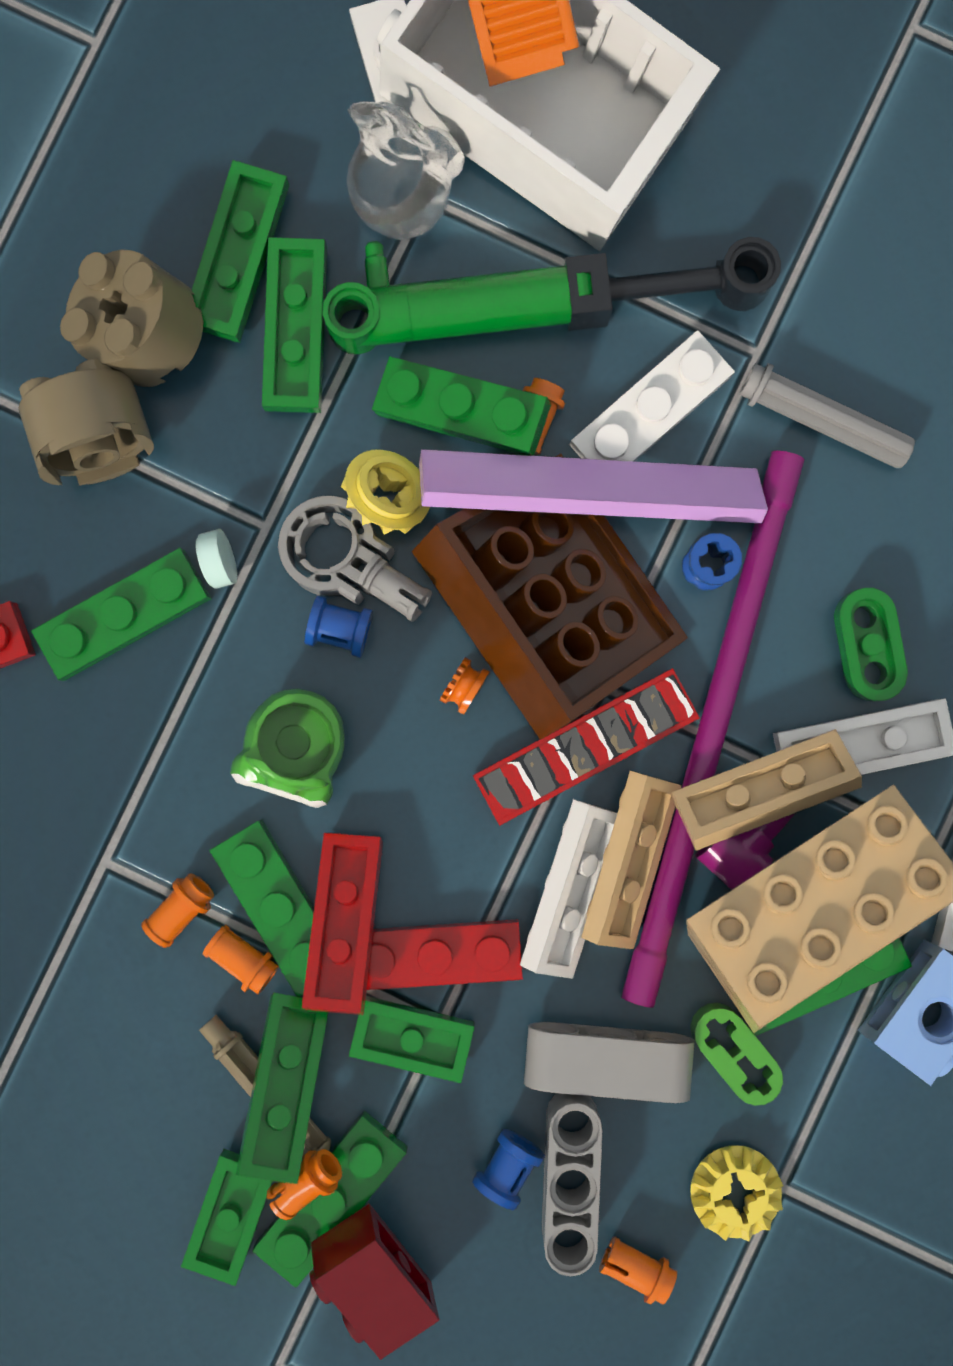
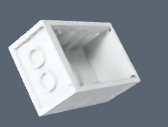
M410 0L403 12L394 9L386 18L377 37V42L380 43V57L377 62V68L380 69V95L391 103L402 106L412 118L423 126L439 127L450 133L465 156L598 251H601L680 135L720 70L718 66L628 0H569L579 47L562 52L565 65L490 87L468 0Z

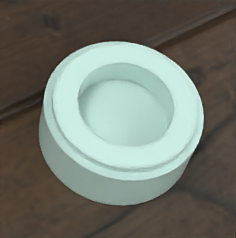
M216 529L199 534L196 539V553L201 571L207 583L215 589L235 584L237 582V567L232 548L225 533L221 529Z

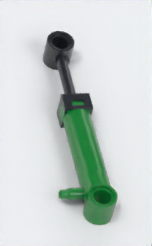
M746 237L735 242L729 248L724 259L716 262L715 267L609 278L606 253L566 257L564 266L390 285L387 259L384 257L383 245L378 241L368 242L365 246L366 259L364 263L367 287L355 282L337 285L328 292L323 302L322 314L333 343L340 350L348 354L360 355L371 351L375 346L564 324H568V331L607 327L613 310V301L715 290L717 298L724 306L736 311H747L757 307L765 299L780 274L781 260L778 251L770 242L759 237ZM747 266L753 269L758 276L759 282L748 284L741 281L736 276L734 268ZM356 309L368 314L366 322L358 328L347 329L339 324L342 316L347 311Z

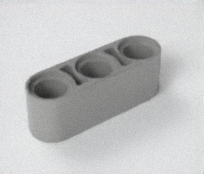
M555 1022L531 1023L528 1026L524 1084L531 1089L550 1093L684 1103L690 1101L695 1040L685 1035L668 1032Z
M556 1093L550 1100L546 1112L541 1227L545 1256L550 1267L559 1274L576 1276L590 1269L595 1262L598 1250L602 1125L596 1104L591 1096ZM570 1111H580L589 1116L585 1127L576 1132L565 1131L559 1126V1121L563 1115ZM569 1170L580 1171L586 1175V1179L581 1186L570 1190L559 1186L556 1183L557 1179L561 1174ZM572 1229L583 1234L581 1241L572 1247H563L554 1241L557 1235L564 1230Z

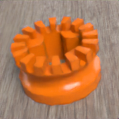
M465 657L458 667L456 674L452 677L454 680L449 682L439 701L444 704L455 702L458 705V712L464 715L490 672L484 668L481 671L474 670L471 667V660Z

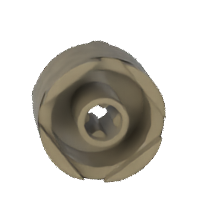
M117 250L105 255L100 252H93L87 255L79 266V277L71 290L66 313L61 320L60 330L64 339L71 342L74 349L88 360L100 358V363L111 367L112 370L128 375L132 379L133 384L137 386H157L166 382L161 378L174 368L182 371L194 357L203 332L202 312L195 305L192 290L139 252Z
M100 358L82 362L76 367L74 372L54 378L38 377L30 379L19 388L22 397L19 403L21 420L39 476L49 484L62 485L60 476H76L79 485L107 481L128 473L139 466L140 463L137 455L141 451L145 450L150 456L154 450V444L132 379L128 375L112 370L111 367L100 363Z

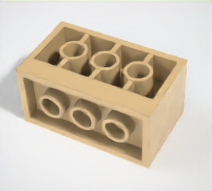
M892 785L687 919L688 936L753 1033H755L953 903V862L897 788Z

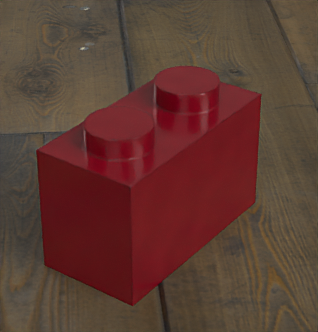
M370 1203L311 1242L313 1270L310 1271L309 1276L316 1294L323 1303H334L342 1313L344 1324L351 1337L357 1343L365 1341L380 1360L440 1321L430 1279Z

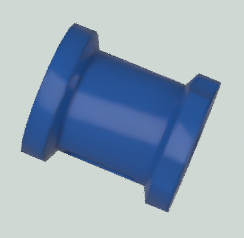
M710 533L703 536L689 548L688 553L683 557L682 572L689 583L694 584L700 590H714L721 587L738 574L742 565L741 550L731 537L722 533ZM708 549L712 558L721 557L723 566L717 569L715 574H713L711 567L701 568L699 559L708 553Z
M317 595L308 619L305 645L315 646L317 642L351 650L352 656L361 658L367 642L373 611L364 608L359 612L328 604L326 597Z
M503 1129L497 1138L500 1143L486 1169L475 1174L473 1184L479 1192L492 1202L506 1209L515 1210L521 1202L520 1190L534 1166L539 1167L545 1154L522 1135L509 1129Z

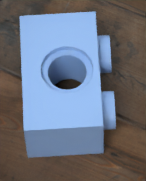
M923 940L909 959L912 967L898 974L858 1031L931 1086L937 1077L946 1075L953 1068V955L945 949ZM940 1002L941 1016L939 1020L932 1026L924 1027L922 1017L925 1009L932 1003Z

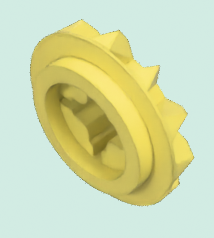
M369 450L356 456L347 467L341 488L347 491L348 494L346 508L357 509L362 515V525L372 522L380 526L384 535L392 530H400L406 534L415 525L421 523L427 515L430 507L422 506L420 470L405 457L387 450ZM378 486L387 492L391 490L393 493L400 491L392 502L387 497L382 496L378 498L377 495H373Z
M738 1145L719 1148L708 1154L700 1162L692 1177L690 1194L695 1213L705 1228H709L725 1241L728 1238H742L750 1242L752 1235L762 1230H771L772 1220L778 1211L783 1210L781 1201L782 1181L769 1159L755 1149ZM731 1173H735V1176L745 1190L754 1189L753 1194H748L744 1197V1213L741 1214L734 1207L731 1200L722 1201L723 1196L731 1193V1183H733Z

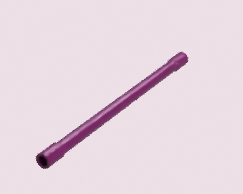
M786 451L771 452L762 484L768 511L762 523L754 524L682 788L715 776L785 519L793 505L805 459L797 454ZM677 808L641 937L633 951L621 998L628 1002L649 1008H654L667 962L669 940L695 850Z

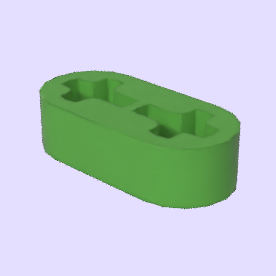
M710 1003L699 1008L692 1018L690 1027L691 1036L703 1055L734 1093L745 1103L757 1106L773 1101L781 1092L783 1085V1074L775 1059L729 1006L721 1003ZM714 1018L720 1024H724L728 1020L731 1021L726 1028V1032L736 1045L728 1052L715 1038L708 1042L705 1041L710 1035L706 1025ZM744 1056L757 1069L767 1065L762 1072V1076L766 1080L763 1086L757 1088L751 1082L741 1086L747 1080V1076L737 1062Z

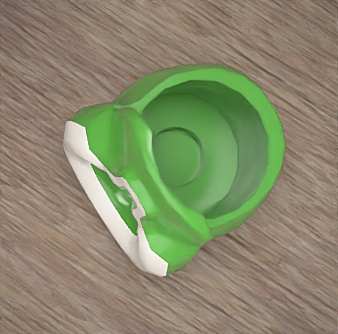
M300 688L285 689L272 694L251 715L246 725L243 750L233 759L230 774L235 782L244 786L276 794L314 808L327 805L333 795L332 776L343 757L345 747L342 717L336 707L324 696Z

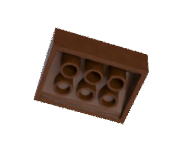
M560 453L559 455L555 456V457H562V458H564L561 453ZM464 508L436 524L411 551L540 740L579 717L688 639L604 515Z

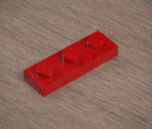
M324 833L302 1001V1008L305 1010L364 1015L383 848L381 837Z
M518 919L373 929L367 990L523 980L522 966H520Z

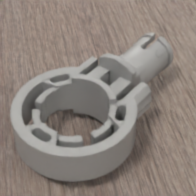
M337 496L315 497L301 503L288 515L279 534V555L286 571L305 590L321 596L342 595L359 605L364 597L360 591L343 581L346 579L368 595H374L406 616L411 622H414L422 614V611L418 609L419 606L405 596L410 597L426 608L431 599L432 591L419 585L382 559L381 556L390 561L395 552L394 548L377 537L371 523L362 525V515L357 509L346 508L347 499ZM333 512L332 518L336 524L346 527L352 533L351 549L346 558L339 564L330 567V569H317L304 559L306 558L305 544L316 528L321 525L330 524V519L326 513ZM334 512H340L351 516V521L343 515ZM359 527L364 529L362 534H359L357 531ZM294 543L296 555L301 559L300 563L312 574L308 578L302 575L296 568L293 558ZM365 547H369L370 549L374 550V551L377 552L378 554H375V553L371 552L370 550H368V549L365 548ZM361 563L366 565L362 572L357 570Z

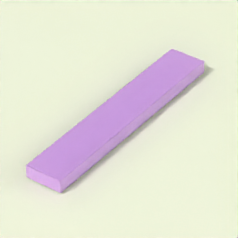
M421 450L420 455L422 506L744 523H762L768 511L756 468Z

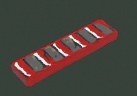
M671 668L568 723L545 738L539 739L473 774V777L500 826L698 720L700 717L674 669Z

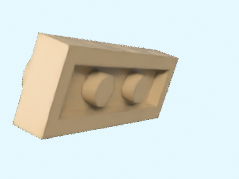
M835 729L673 791L672 795L679 815L697 851L862 788V776Z
M633 771L629 772L625 789L620 797L619 810L609 844L604 851L603 864L595 892L588 906L587 919L581 938L601 946L634 949L675 810L672 792L681 789L682 785Z

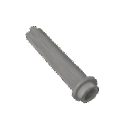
M756 363L753 365L740 391L741 396L748 398L747 405L753 407L757 402L894 468H902L911 457L915 440L912 437L772 372L774 365L767 363L765 367Z

